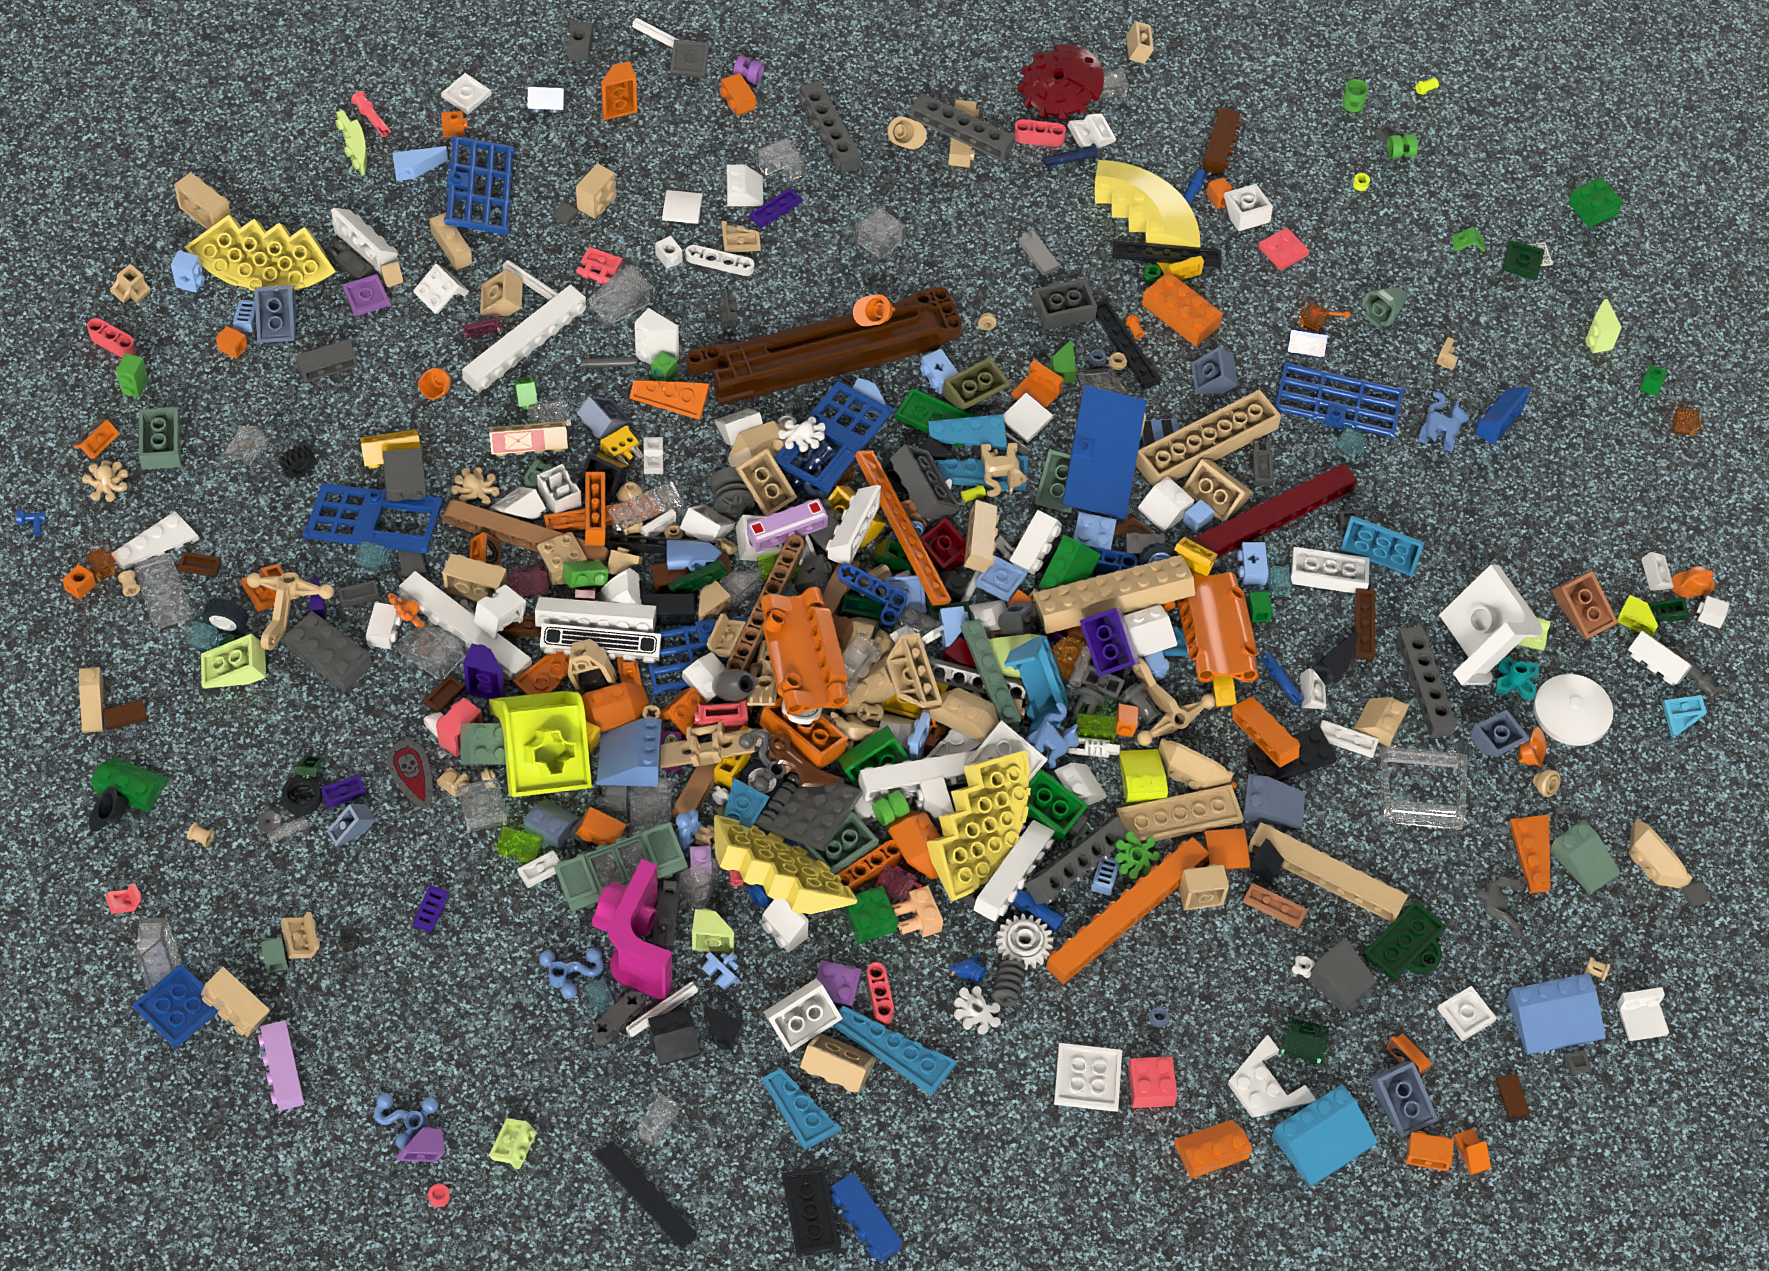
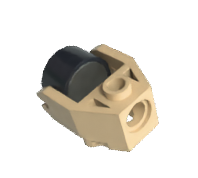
M591 639L572 643L568 677L577 691H583L584 689L586 693L612 686V683L616 682L614 679L616 678L614 667L604 648L599 647Z

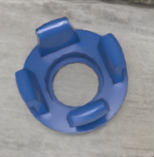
M747 883V892L752 901L758 907L767 909L774 899L767 896L766 891L763 892V885H750Z

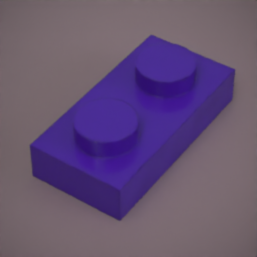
M359 775L320 788L327 809L366 796V791Z

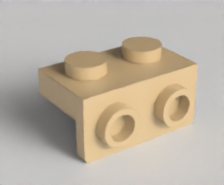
M721 613L707 641L709 650L715 656L730 658L746 622L729 620L726 614Z
M306 912L303 918H283L281 920V927L288 959L312 958L320 947V941L315 932L316 922L312 918V913Z

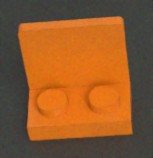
M1033 360L1030 363L1028 376L1013 390L1011 397L1018 401L1027 393L1046 409L1062 393L1064 378L1036 360Z
M693 686L684 689L660 712L659 717L662 721L666 719L672 720L686 737L687 727H699V724H695L694 712H698V704H709Z

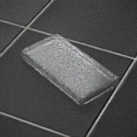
M171 553L132 564L154 630L193 618Z

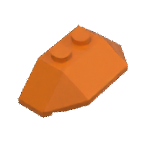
M626 682L586 692L581 696L586 721L600 727L601 733L639 720L643 709L650 705L644 687Z
M909 809L910 812L905 816L895 817V820L889 824L888 832L909 865L919 872L926 874V877L930 880L939 878L931 862L926 842L941 836L926 813Z

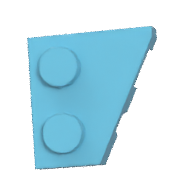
M1702 695L1669 699L1662 702L1671 738L1679 735L1706 714Z

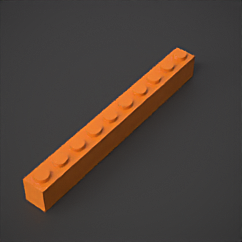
M1193 837L1187 842L1184 840L1173 854L1170 852L1165 856L1159 866L1157 864L1154 865L1146 877H1140L1135 882L1133 888L1130 890L1126 889L1120 895V899L1116 902H1110L1102 914H1096L1087 927L1085 925L1077 931L1075 937L1072 939L1068 938L1062 944V948L1058 951H1052L1047 957L1046 969L1064 985L1176 890L1180 885L1183 870L1190 867H1203L1208 862L1210 853Z

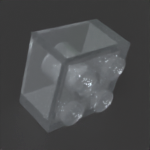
M878 206L855 226L854 240L879 259H883L905 240L906 225Z
M496 777L457 787L458 800L467 833L507 824L506 809Z

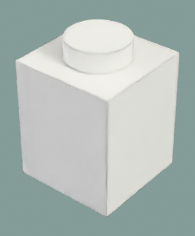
M1707 596L1704 603L1700 602L1697 613H1700L1698 621L1721 628L1729 603Z

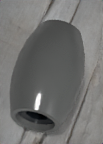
M741 669L723 671L712 682L714 694L727 701L743 700L749 697L756 689L754 676Z

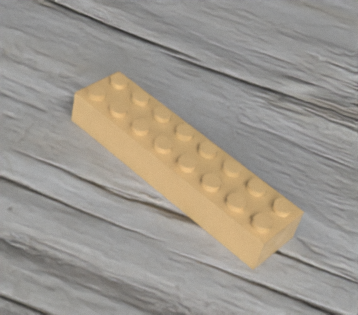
M1259 389L1138 450L1136 467L1152 487L1167 476L1171 480L1176 481L1192 473L1201 459H1210L1214 462L1275 431L1279 427L1281 415Z
M1182 555L1042 590L1033 593V599L1036 604L1038 619L1045 634L1079 626L1081 625L1079 620L1114 608H1121L1123 614L1194 596V577Z

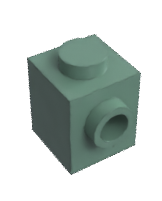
M270 938L261 942L262 950L258 951L260 963H265L267 974L288 969L282 938Z

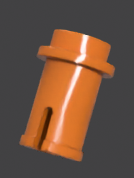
M1136 315L1128 316L1126 318V326L1130 328L1134 338L1139 339L1143 337L1145 332L1139 323V317Z

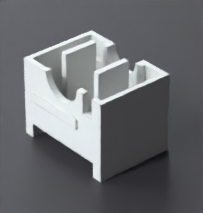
M563 464L537 475L538 492L552 514L582 508L581 491L576 484L572 483L568 471H565Z
M506 584L497 589V594L493 593L492 598L486 596L477 602L474 623L494 639L498 637L497 632L502 631L507 625L512 622L521 623L523 621L526 600Z

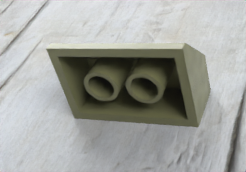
M990 357L945 379L942 393L952 406L964 410L1010 387L1011 383Z

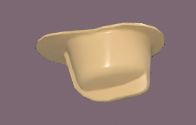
M899 116L894 118L887 126L888 137L896 145L908 149H917L926 140L927 133L924 126L915 120Z

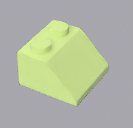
M1604 299L1586 337V344L1590 347L1592 353L1612 350L1622 328L1608 299Z
M706 908L695 909L692 928V950L732 954L734 953V931L716 911Z

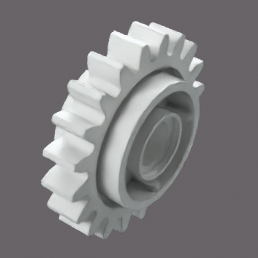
M1022 914L1021 920L1014 915L1013 922L1006 919V926L1001 924L1000 931L997 932L996 946H999L997 952L1003 953L1002 960L1009 958V960H1016L1025 964V970H1027L1028 964H1031L1035 969L1036 962L1043 965L1044 959H1047L1049 952H1052L1053 938H1050L1052 931H1046L1047 924L1040 925V918L1034 922L1033 915L1028 920L1024 914ZM1021 940H1026V941H1028L1029 943H1028V944H1024V943H1022V942H1020V941H1021Z

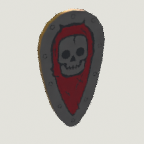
M400 741L388 751L386 758L387 768L405 796L416 806L427 809L431 804L433 795L432 776L427 755L416 742Z

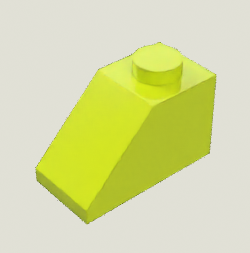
M1629 595L1617 619L1618 623L1639 633L1644 631L1653 637L1658 624L1648 603L1640 598Z

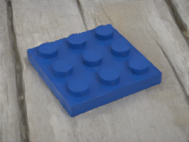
M182 964L177 966L132 1005L133 1009L174 1049L179 1047L218 1013V1010L213 1005L210 1007L202 1000L203 996L201 993L204 985Z

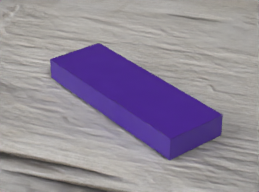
M789 188L751 212L749 218L757 226L763 228L801 204L802 197L792 188Z

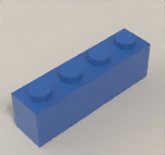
M854 1173L832 1186L830 1195L832 1202L836 1207L840 1206L844 1219L848 1224L852 1223L857 1238L866 1243L868 1246L867 1251L873 1259L876 1258L881 1263L901 1250V1239Z

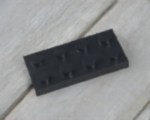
M1320 726L1292 735L1300 744L1299 758L1280 768L1260 747L1247 753L1257 775L1271 777L1280 782L1335 763L1337 757Z
M825 1167L782 1173L781 1177L796 1257L839 1251L840 1245Z

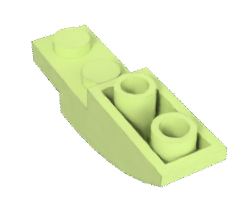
M343 110L336 112L337 120L335 122L337 128L343 131L346 147H344L347 157H351L354 169H358L361 175H364L367 168V151L362 128L358 120L350 122Z

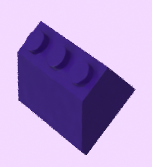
M1114 608L1079 620L1098 677L1140 664L1121 608Z
M472 643L463 662L467 694L488 700L505 697L503 670L492 650L485 645Z

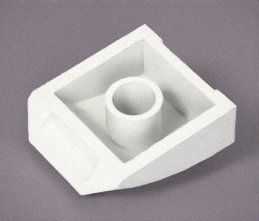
M631 568L621 572L601 589L598 594V601L642 605L639 574Z

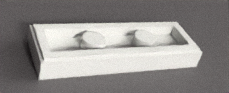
M1322 720L1320 727L1330 744L1373 758L1379 741L1378 738Z

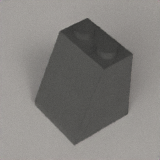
M421 448L382 451L383 477L387 501L397 502L404 499L419 500L426 498Z
M1346 938L1316 961L1309 979L1343 1014H1346L1349 1010L1353 1012L1357 1009L1362 999H1369L1374 994V987L1377 983Z

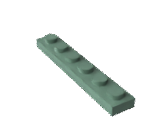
M980 618L961 623V630L990 702L995 706L999 722L1002 720L1008 726L1020 724V716Z

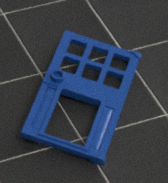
M837 380L803 422L808 421V418L812 416L816 418L817 423L815 425L824 423L826 427L823 431L825 439L840 446L841 449L817 478L791 464L800 453L799 446L795 441L793 442L794 447L792 449H787L784 445L774 457V460L780 468L818 487L820 491L829 494L831 489L855 461L857 451H863L887 419L893 414L894 409ZM839 392L850 397L844 405L833 401ZM855 400L865 405L859 414L848 409ZM828 406L838 410L832 419L822 415ZM871 408L881 413L875 422L864 417ZM843 414L854 419L847 428L837 423ZM859 422L870 427L863 436L853 431Z
M322 483L309 522L304 529L303 538L428 553L429 543L442 507L443 498L426 496V498L419 500L404 499L395 502L392 500L387 501L385 490ZM328 493L343 495L341 502L326 501ZM349 496L364 497L362 505L347 504ZM323 508L338 509L336 517L320 515ZM383 508L430 513L431 516L424 536L376 530ZM344 511L359 512L357 520L343 519ZM318 522L333 524L330 532L316 531L315 529ZM339 525L353 526L352 535L337 533Z

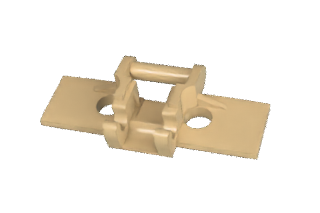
M766 640L761 642L757 663H752L749 667L750 674L756 680V689L748 697L747 706H773L776 703L778 692L771 661L767 660L770 656Z
M723 721L715 725L697 728L687 727V740L661 745L660 766L661 768H668L692 763L696 767L722 762V758L755 752V742L750 749H743L739 745L740 736L755 729L725 733ZM713 733L712 742L699 743L697 736ZM726 743H732L730 747L723 748ZM691 750V754L684 755L685 751Z

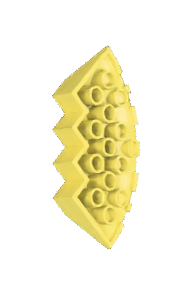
M1098 160L1095 178V203L1112 204V217L1129 218V232H1146V243L1200 248V232L1194 212L1184 197L1171 184L1154 173L1134 165Z
M228 215L185 246L190 254L199 256L200 264L211 274L231 285L246 287L252 291L257 287L292 285L295 290L314 285L336 273L321 245L311 231L305 227L291 236L287 228L280 223L266 232L262 224L255 219L241 228L237 220Z
M1027 750L963 766L968 786L951 791L956 811L939 816L943 837L926 842L931 862L951 901L967 896L977 889L979 885L988 882L989 878L997 871L1018 842L1022 825L1026 822L1029 807H1027V802L1031 789L1029 788L1028 776L1030 775V766Z
M719 815L714 816L715 853L721 868L725 870H738L744 882L750 885H763L767 896L773 899H786L791 911L798 914H814L856 904L857 899L848 886L842 885L841 877L829 872L831 868L821 860L816 862L807 856L808 851L799 846L792 847L784 843V838L770 832L767 835L754 825L748 828L739 825L740 821Z

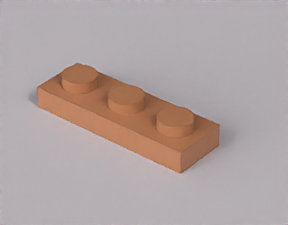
M1254 883L1251 884L1243 900V903L1299 929L1308 909Z

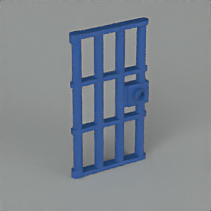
M452 136L451 163H449L448 167L450 171H448L446 186L448 188L446 191L448 199L444 224L508 235L509 207L511 206L510 187L511 180L513 179L512 159L515 154V147ZM459 145L470 147L469 165L458 164ZM477 148L488 150L487 169L476 167ZM495 151L506 153L504 171L494 170ZM475 174L486 176L484 196L474 194ZM493 177L504 179L502 199L492 197ZM455 198L466 200L464 220L453 218ZM473 201L484 203L482 223L471 221ZM491 205L502 206L500 226L490 224Z
M1285 361L1283 363V373L1275 404L1277 411L1310 418L1313 421L1325 422L1324 425L1342 429L1345 426L1353 430H1363L1394 439L1401 400L1405 392L1404 388L1398 386L1397 388L1369 382L1366 379L1360 380L1330 373L1326 370L1321 371L1291 364L1292 362ZM1287 371L1321 378L1320 384L1289 378L1286 377ZM1327 379L1358 386L1360 390L1359 393L1333 388L1325 386L1324 381ZM1287 384L1317 391L1318 395L1315 398L1284 391L1283 386ZM1367 388L1397 395V402L1364 395L1363 390ZM1326 393L1357 400V404L1354 407L1323 400L1321 395ZM1281 398L1312 404L1315 405V409L1313 412L1282 405L1280 400ZM1361 402L1392 408L1395 409V414L1389 415L1360 408ZM1319 406L1328 408L1327 413H1318ZM1346 412L1354 414L1353 421L1345 419ZM1358 415L1393 423L1392 429L1357 422Z
M750 616L729 620L744 621L747 623ZM715 619L697 621L692 626L682 625L680 628L654 632L661 634L662 638L684 635V645L660 648V656L687 652L689 662L653 667L652 663H648L652 693L654 695L665 691L689 688V685L684 680L657 685L655 675L683 671L695 661L692 651L708 649L707 641L715 627ZM697 633L698 642L690 643L688 634ZM757 650L753 659L758 658L759 650ZM717 657L722 664L727 663L729 660L726 657Z

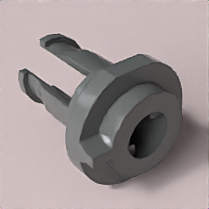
M1135 683L1117 699L1121 704L1138 707V715L1146 721V725L1152 724L1162 713L1156 709L1153 702L1145 694L1148 688L1145 683L1140 685Z
M1089 685L1076 688L1074 694L1078 697V701L1073 710V716L1069 719V723L1074 726L1082 707L1087 708L1081 723V729L1083 730L1087 729L1088 721L1092 718L1096 706H1103L1106 701L1100 690Z

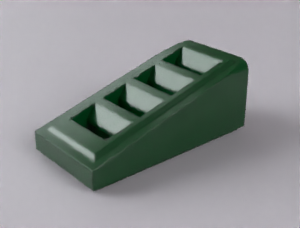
M1685 597L1648 603L1656 622L1689 619ZM1661 608L1665 609L1666 614H1662ZM1653 609H1657L1658 615H1654Z

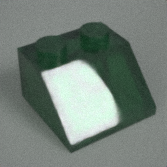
M1288 1016L1281 1053L1291 1059L1301 1058L1310 1064H1322L1328 1044L1329 1027Z

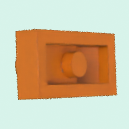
M1474 1128L1454 1134V1142L1470 1175L1491 1168L1486 1141H1479Z

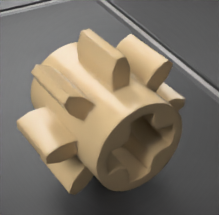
M710 825L707 828L701 826L695 834V844L710 846V849L714 850V827Z

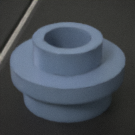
M1100 349L1093 350L1088 356L1089 363L1095 367L1103 366L1107 360L1104 351Z
M1156 1007L1150 1011L1149 1021L1153 1026L1161 1028L1169 1023L1170 1015L1165 1008ZM1161 1016L1162 1020H1157L1155 1017Z

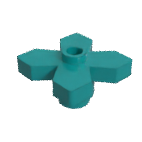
M1504 657L1498 665V670L1504 676L1497 679L1495 692L1507 695L1516 689L1522 698L1533 700L1536 695V686L1530 680L1537 678L1539 664L1522 661L1515 663L1513 658Z

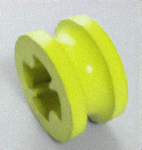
M1364 173L1355 175L1353 187L1358 191H1365L1369 187V176Z

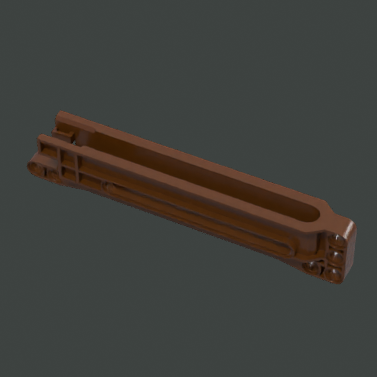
M939 287L919 292L898 302L891 303L892 307L895 308L891 318L878 325L861 326L855 321L852 313L739 343L712 345L692 350L687 354V370L693 375H698L723 366L724 369L714 371V395L718 405L722 406L934 351L945 342L960 337L962 320L948 290Z

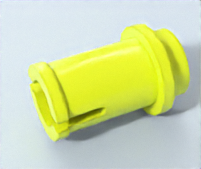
M1433 77L1424 82L1419 81L1415 89L1418 94L1424 95L1427 91L1438 88L1439 83Z
M977 484L974 488L961 491L964 503L977 498L983 499V496H986L983 485L979 486Z

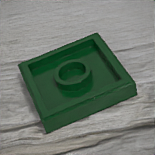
M1510 240L1502 271L1537 280L1545 249Z

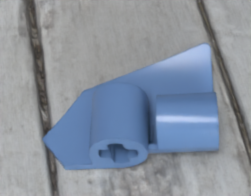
M667 540L668 570L686 569L688 567L693 572L706 566V562H714L722 554L720 550L709 542Z

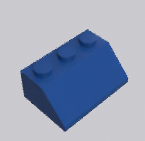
M1508 388L1504 394L1500 393L1495 401L1496 403L1494 405L1491 404L1486 410V415L1484 417L1480 416L1477 420L1475 434L1494 445L1523 411L1531 388Z

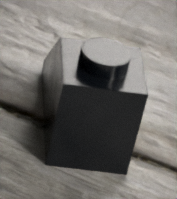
M953 571L937 572L951 598L950 602H960L970 580Z
M1266 838L1256 852L1250 872L1272 884L1274 879H1279L1284 871V868H1282L1284 859L1269 839Z
M705 1006L704 1020L713 1043L722 1050L734 1051L744 1031V1022Z

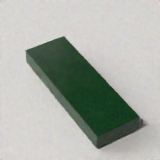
M718 559L668 583V587L673 594H689L728 575L729 572L722 561Z

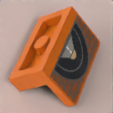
M108 419L100 420L73 447L75 449L81 448L90 459H95L120 433Z
M482 532L470 539L469 558L482 560L491 565H500V540Z
M1403 1033L1397 1038L1394 1036L1390 1039L1386 1049L1400 1063L1403 1061L1414 1062L1419 1075L1431 1067L1432 1063Z

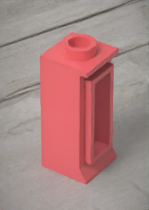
M746 700L738 703L698 704V712H694L695 724H699V727L715 725L720 721H723L725 729L741 728L742 725L748 727Z

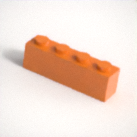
M586 472L585 545L605 546V472Z
M1251 696L1232 706V720L1279 768L1299 758L1300 744L1298 740L1293 738L1287 732V729L1281 726L1275 717L1264 709L1260 702H1257Z

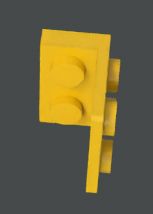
M1197 256L1173 264L1156 263L1163 275L1169 271L1182 281L1200 275L1204 260L1202 256Z
M1185 537L1177 543L1174 549L1178 552V555H1182L1191 573L1208 576L1218 554Z

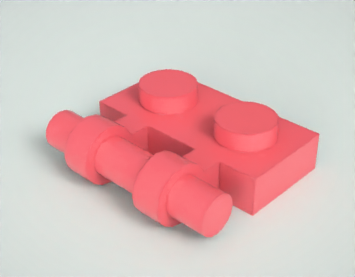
M589 247L581 260L582 265L586 267H578L576 273L582 275L583 278L597 280V283L602 285L604 283L611 285L613 279L607 277V275L615 276L623 261L622 258ZM593 269H596V270H599V271H601V272H600V274H598V273H596V272H593L592 270H593Z

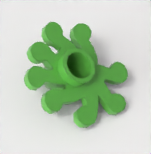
M1127 831L1125 838L1132 844L1124 843L1123 840H1117L1115 843L1116 848L1122 850L1120 853L1115 854V861L1124 863L1119 865V873L1122 875L1127 874L1128 869L1134 865L1129 870L1128 875L1131 879H1137L1138 872L1144 865L1142 873L1144 876H1147L1152 868L1149 859L1155 862L1160 858L1159 852L1154 851L1151 853L1147 851L1155 845V839L1147 837L1146 843L1142 844L1135 837L1133 831Z

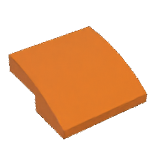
M279 564L261 568L259 574L263 578L281 576L284 572ZM247 577L242 578L241 585L258 612L274 606L275 590L262 585L252 588L247 584Z
M1244 828L1204 831L1205 849L1210 853L1208 865H1224L1225 870L1250 868Z

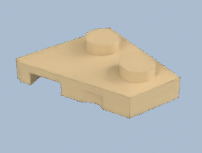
M721 221L724 252L761 251L758 231L748 230L739 225L733 227L727 225L726 221Z

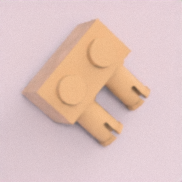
M929 886L910 891L906 901L891 905L896 917L909 912L913 914L914 918L898 922L901 935L919 929L923 938L942 931L943 919Z

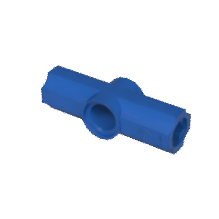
M1025 889L1017 890L1018 894L1012 904L1021 909L1026 918L1029 919L1033 915L1034 922L1040 918V923L1047 924V927L1054 932L1061 928L1066 918L1064 915L1045 902L1036 904L1031 894Z

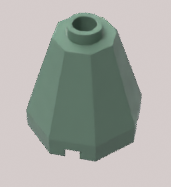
M1400 287L1369 291L1362 302L1363 309L1366 308L1365 317L1376 327L1390 326L1403 308L1407 296Z

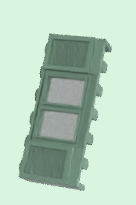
M665 822L658 823L654 828L647 831L646 829L640 830L634 834L635 836L630 838L621 837L609 846L603 844L598 846L593 852H581L573 859L569 860L567 858L557 862V865H554L555 873L572 916L576 915V910L587 907V909L595 907V903L598 902L604 887H608L611 881L628 887L641 859L657 865V880L663 877L665 880L670 879L674 873L681 870L687 873L688 865L671 822L666 824Z

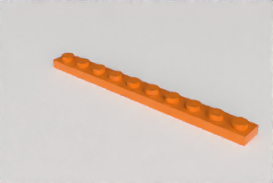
M857 451L855 458L869 485L881 486L880 506L933 606L948 605L951 598L874 451Z

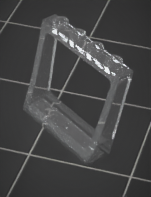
M1395 745L1380 747L1378 757L1382 822L1451 829L1463 828L1466 816L1467 754H1458L1456 751L1444 753L1438 752L1436 749L1422 751L1416 747L1400 749ZM1388 762L1457 768L1459 770L1458 805L1392 800L1390 797Z

